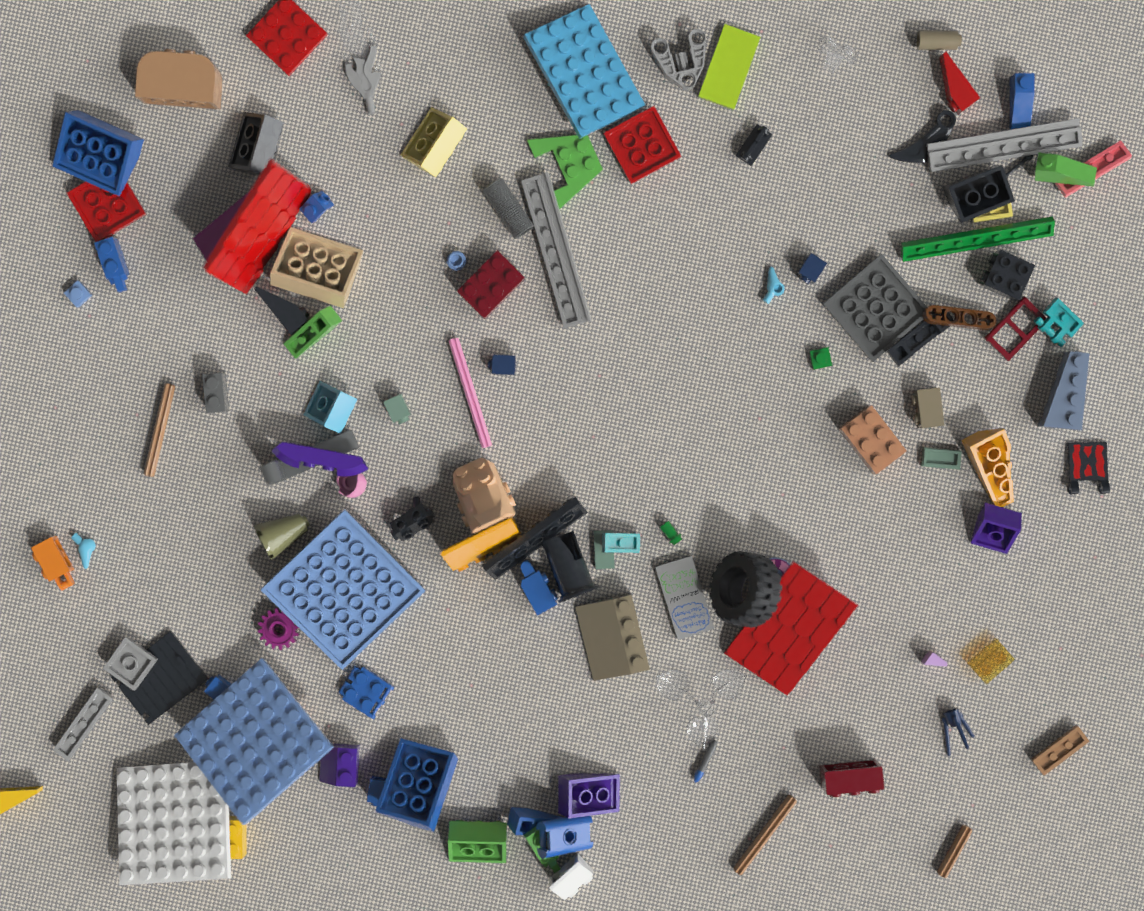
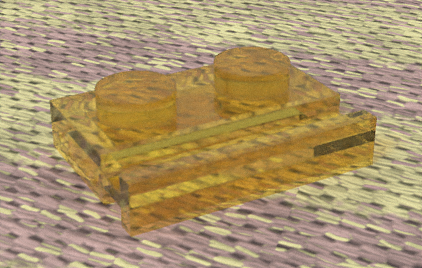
M995 638L969 660L967 664L987 685L1015 659L999 640Z

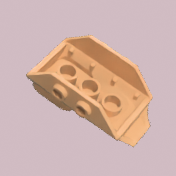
M479 458L454 471L452 483L460 501L457 506L461 514H465L462 519L466 527H470L472 534L516 514L513 508L516 503L512 495H508L511 492L507 482H502L494 463L484 458Z

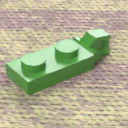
M534 827L524 834L539 862L545 868L549 865L554 873L558 872L561 869L556 862L559 856L542 859L538 855L537 848H540V830Z

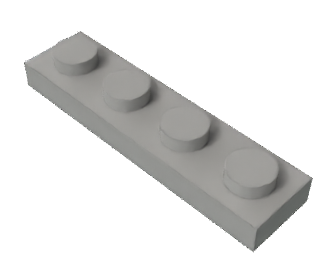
M98 687L53 751L67 761H70L114 697Z

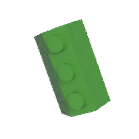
M449 821V862L506 863L507 823L500 821Z

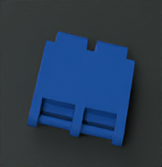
M355 666L348 676V679L353 681L352 684L345 681L338 693L343 695V701L371 719H375L376 712L381 704L384 705L385 698L395 687L364 666L361 669ZM387 687V690L385 691V693L383 694V696L380 698V695L382 694V692L384 691V689ZM378 702L374 710L370 712L375 703Z

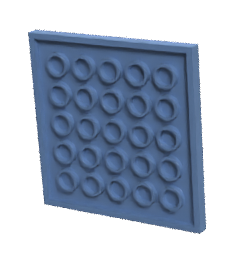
M344 509L261 588V591L343 670L425 592V589Z
M262 658L174 735L242 825L250 822L334 748L284 683Z

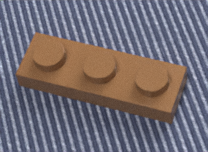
M1075 725L1034 756L1031 761L1040 773L1045 776L1090 741L1079 726Z

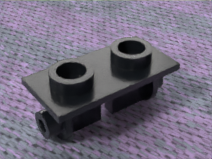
M756 124L736 154V157L752 166L773 134L768 132L769 129L767 127H761Z

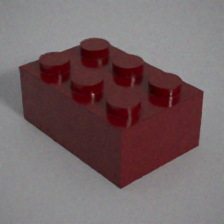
M497 250L457 292L486 320L525 280V277Z
M876 759L819 765L821 788L829 797H840L841 794L849 793L850 796L860 795V792L868 791L869 794H876L880 792L879 790H885L883 766Z

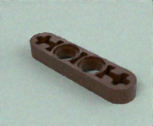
M931 305L925 308L922 313L924 321L929 324L988 330L996 324L995 315L988 311ZM932 311L933 314L941 313V316H935L932 318V315H929V312ZM949 311L954 314L953 322L946 318V314ZM965 314L972 316L971 324L965 322ZM986 318L987 320L990 321V323H989V324H986L985 321H979V322H978V319L981 320V319Z

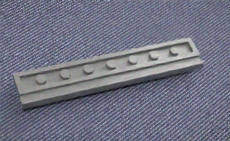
M1080 118L928 143L926 146L928 149L929 170L934 172L1081 147L1083 142L1079 123Z
M546 172L521 180L563 326L568 328L591 321L592 319L550 175Z

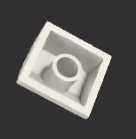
M577 853L558 872L549 878V888L564 900L567 897L572 898L579 891L577 888L582 884H588L592 880L593 869Z

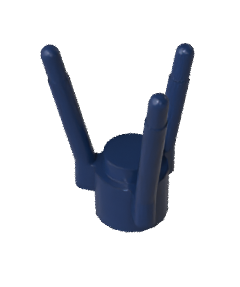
M958 708L944 712L945 717L942 718L944 724L947 756L951 755L948 724H950V727H957L965 748L969 749L960 725H964L972 738L975 735L964 719L962 712H959Z

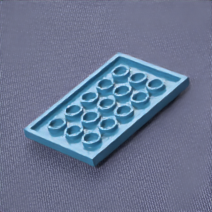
M590 4L523 36L579 139L645 106Z

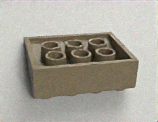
M631 593L575 606L593 681L650 670Z

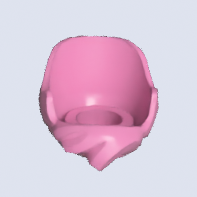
M362 473L354 476H336L339 486L338 492L343 496L356 498L365 491L367 481Z

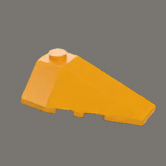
M998 428L978 431L962 439L965 451L992 504L1003 508L1014 502L1013 481L1011 480L1010 469L1012 468V462L1010 461L1011 444L1005 430Z

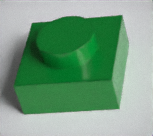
M829 347L809 351L813 370L833 366Z

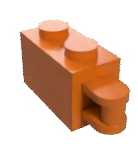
M57 536L50 537L31 547L33 551L32 557L37 563L39 562L42 568L41 573L45 579H48L49 582L55 580L61 591L75 584L70 574L75 569ZM64 575L66 580L62 581L60 577Z

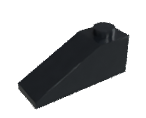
M259 287L254 288L289 334L294 335L310 320L308 318L310 314L303 306L300 308L298 305Z

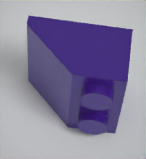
M984 503L978 514L970 544L1007 554L1021 531L1022 513Z
M332 744L334 748L320 759L319 782L340 787H356L358 784L360 745Z

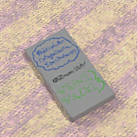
M692 555L655 566L677 639L680 640L714 629Z

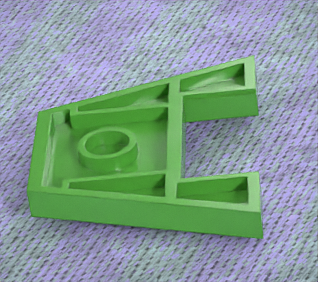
M577 135L527 140L534 158L551 151L554 153L567 183L566 186L554 191L559 209L603 171L588 135L580 139Z

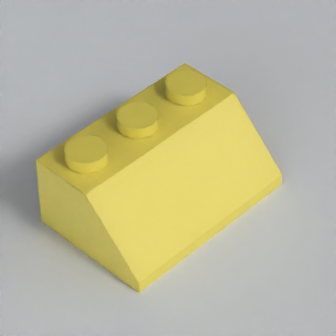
M431 107L400 156L436 177L449 156L453 153L458 142L462 139L467 128L453 117Z

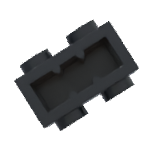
M1001 249L995 253L993 252L988 260V263H990L989 268L984 270L980 278L982 281L981 287L1014 302L1020 301L1035 268V264Z

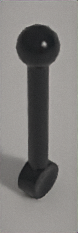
M1033 155L1025 156L1023 160L1006 173L1007 179L1010 174L1026 161L1032 160Z

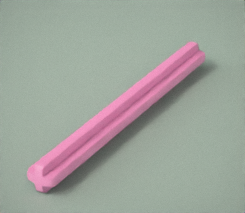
M452 338L449 340V345L481 447H490L492 443L458 338Z

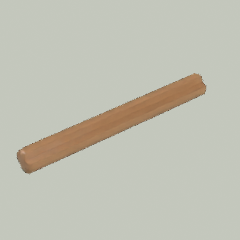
M164 384L144 469L145 476H155L175 391V385Z
M788 795L733 867L737 874L742 875L797 803L793 796Z

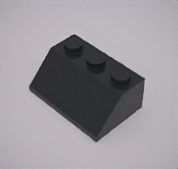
M244 112L228 167L260 176L270 158H274L284 122L265 114Z
M1003 165L991 166L942 186L947 201L960 223L1015 201Z

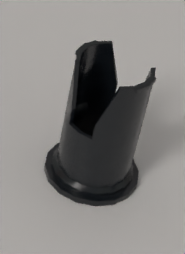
M574 531L541 543L561 594L560 600H558L559 603L600 588L599 585L596 586L592 581Z

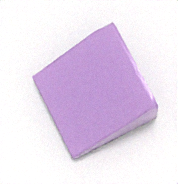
M928 651L921 661L924 665L945 667L948 665L946 661L931 651Z

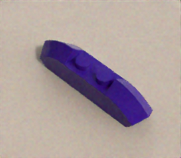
M282 442L271 450L278 459L295 468H299L301 462H304L303 466L313 468L317 464L322 465V469L334 471V468H337V476H354L368 470L363 458L357 455Z

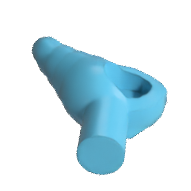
M772 266L769 267L768 292L763 298V301L767 304L770 303L774 296L782 295L785 290L784 285L780 283Z
M75 533L71 539L78 545L84 569H87L92 551L95 550L96 545L94 540H83Z

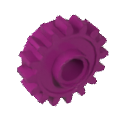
M275 608V613L269 610V616L265 614L262 616L264 622L260 621L258 625L262 626L258 633L263 634L260 640L266 639L265 646L272 644L273 650L276 646L279 647V650H282L284 645L289 648L291 646L290 641L295 643L297 640L294 637L300 635L297 631L299 627L279 608ZM276 624L283 626V633L276 632Z

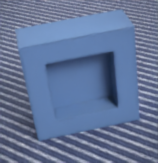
M79 280L64 292L77 308L92 296Z

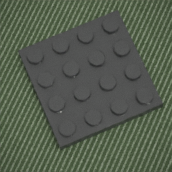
M882 254L822 304L871 362H874L923 320L922 313L927 308Z

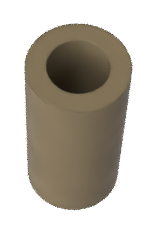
M918 30L917 50H957L958 46H961L962 35L957 30Z

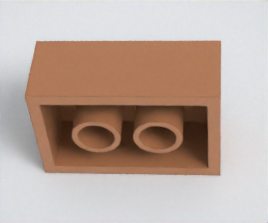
M872 405L865 407L838 428L872 474L877 475L907 452Z

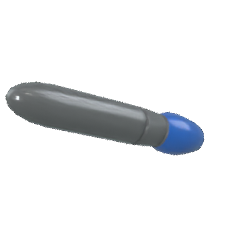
M713 740L708 746L694 774L695 783L704 775V771L717 747L716 740Z

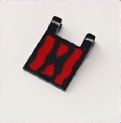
M1107 442L1068 443L1069 494L1075 495L1079 493L1078 481H1100L1099 493H1110Z

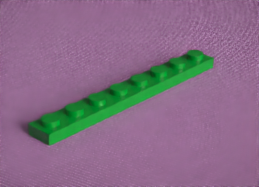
M1051 216L901 242V259L903 262L1054 236L1055 220Z

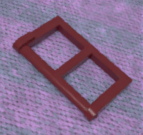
M1025 296L984 337L1007 361H1010L1039 330L1036 324L1025 334L1010 318L1024 305L1036 317L1040 316L1043 320L1046 319ZM1005 324L1022 338L1009 353L993 338Z

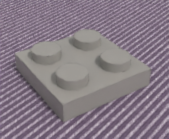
M125 637L103 669L135 691L158 658L129 637Z

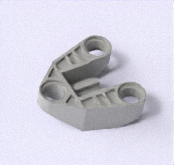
M694 29L690 32L688 46L692 69L689 67L686 52H679L675 54L679 72L675 70L667 41L663 38H657L652 42L651 54L667 80L684 90H690L695 86L704 67L706 35L701 29ZM693 34H700L702 41L694 43L691 38ZM656 43H663L665 50L658 53L655 51L654 45ZM684 76H691L693 83L689 86L684 85L682 82Z

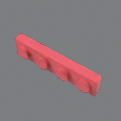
M1120 140L1087 160L1084 164L1097 168L1096 180L1129 160L1132 154ZM1055 183L1065 198L1084 187L1082 185Z

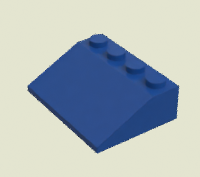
M82 111L65 112L52 167L120 196L140 157L144 139Z
M400 738L375 812L414 827L434 832L458 762L455 753Z

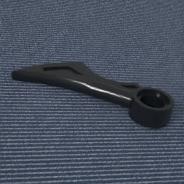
M948 110L942 111L936 117V124L910 146L890 154L889 157L907 163L927 162L928 149L926 144L948 140L951 130L956 124L955 114ZM943 115L950 117V125L944 126L941 123Z

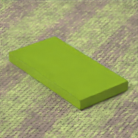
M724 24L698 98L734 110L761 37Z

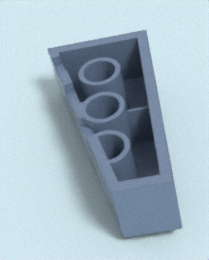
M1064 352L1038 427L1082 430L1090 353Z

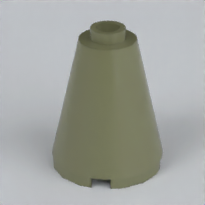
M295 514L260 523L253 527L263 548L267 551L268 557L272 560L308 531L307 527L310 525L305 515L301 517L300 514Z

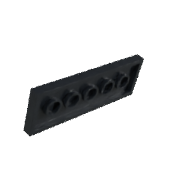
M576 497L566 500L561 508L551 511L547 518L536 522L528 532L518 535L513 543L503 546L498 554L488 557L481 566L485 572L497 580L542 547V542L554 538L588 512Z

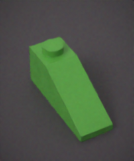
M1038 153L1035 181L1094 187L1097 168L1058 154Z
M329 306L314 315L284 345L296 359L331 332L343 320Z

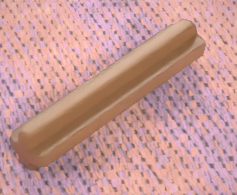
M962 825L937 870L938 875L947 878L972 833L970 827Z

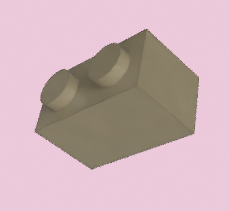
M940 387L914 390V394L911 395L912 405L916 408V414H914L915 425H918V428L945 426Z

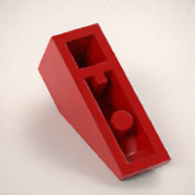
M944 52L939 57L946 99L949 102L948 107L950 110L959 115L981 97L949 54Z

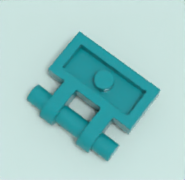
M1056 297L1043 311L1047 318L1043 320L1039 316L1034 320L1038 325V329L1041 332H1045L1050 337L1049 339L1060 347L1066 343L1062 339L1065 334L1072 338L1084 324L1079 317ZM1053 323L1059 327L1056 332L1050 327Z

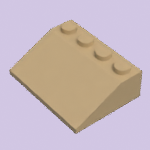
M290 227L271 270L270 285L344 308L361 261L363 250Z

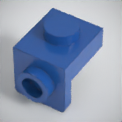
M320 191L313 194L299 210L312 224L326 210L332 208L334 204L327 194Z

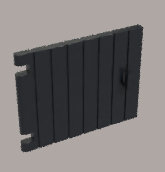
M172 631L146 649L158 660L138 688L133 691L124 683L118 686L140 716L144 715L145 712L148 714L149 717L145 720L147 725L151 724L209 679ZM111 676L114 682L118 680L114 676Z

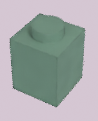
M403 394L383 402L393 423L398 422L400 425L409 421L408 417L412 413Z

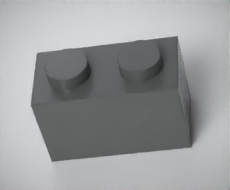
M226 373L202 374L206 413L229 412Z

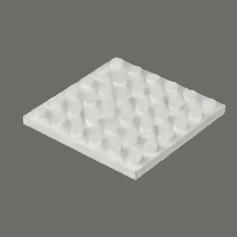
M195 762L117 768L119 885L231 878L229 806Z

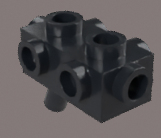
M413 497V508H410L408 512L389 523L392 528L390 533L396 541L400 539L403 542L404 540L411 539L417 532L429 528L435 522L433 519L435 514L430 507L426 508L420 503V497Z

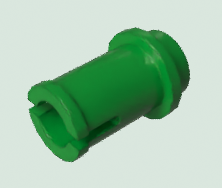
M670 521L659 527L669 539V544L672 543L674 546L682 540V534H678Z

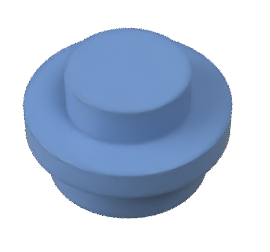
M453 251L447 257V264L452 270H461L466 264V257L459 251Z

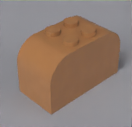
M164 49V52L153 51L144 55L138 63L135 97L144 104L221 110L222 75L207 57L195 54L194 51L184 50L183 53H176V50Z

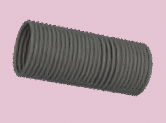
M503 178L494 181L483 190L493 209L496 210L495 212H497L499 218H501L514 239L521 237L534 227Z

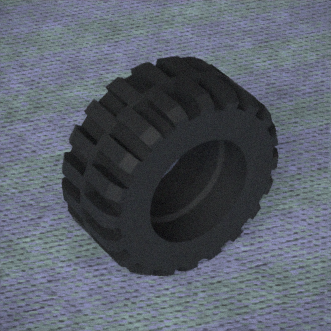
M735 551L730 553L729 556H725L722 562L717 564V569L711 576L713 579L709 586L711 588L709 597L712 599L711 605L715 610L714 612L722 621L732 625L753 628L764 624L765 620L768 621L773 616L772 613L776 612L778 608L777 603L781 600L780 591H782V585H780V581L782 580L781 575L777 573L779 570L771 559L760 554ZM748 577L749 589L747 596L743 601L742 589L744 582Z

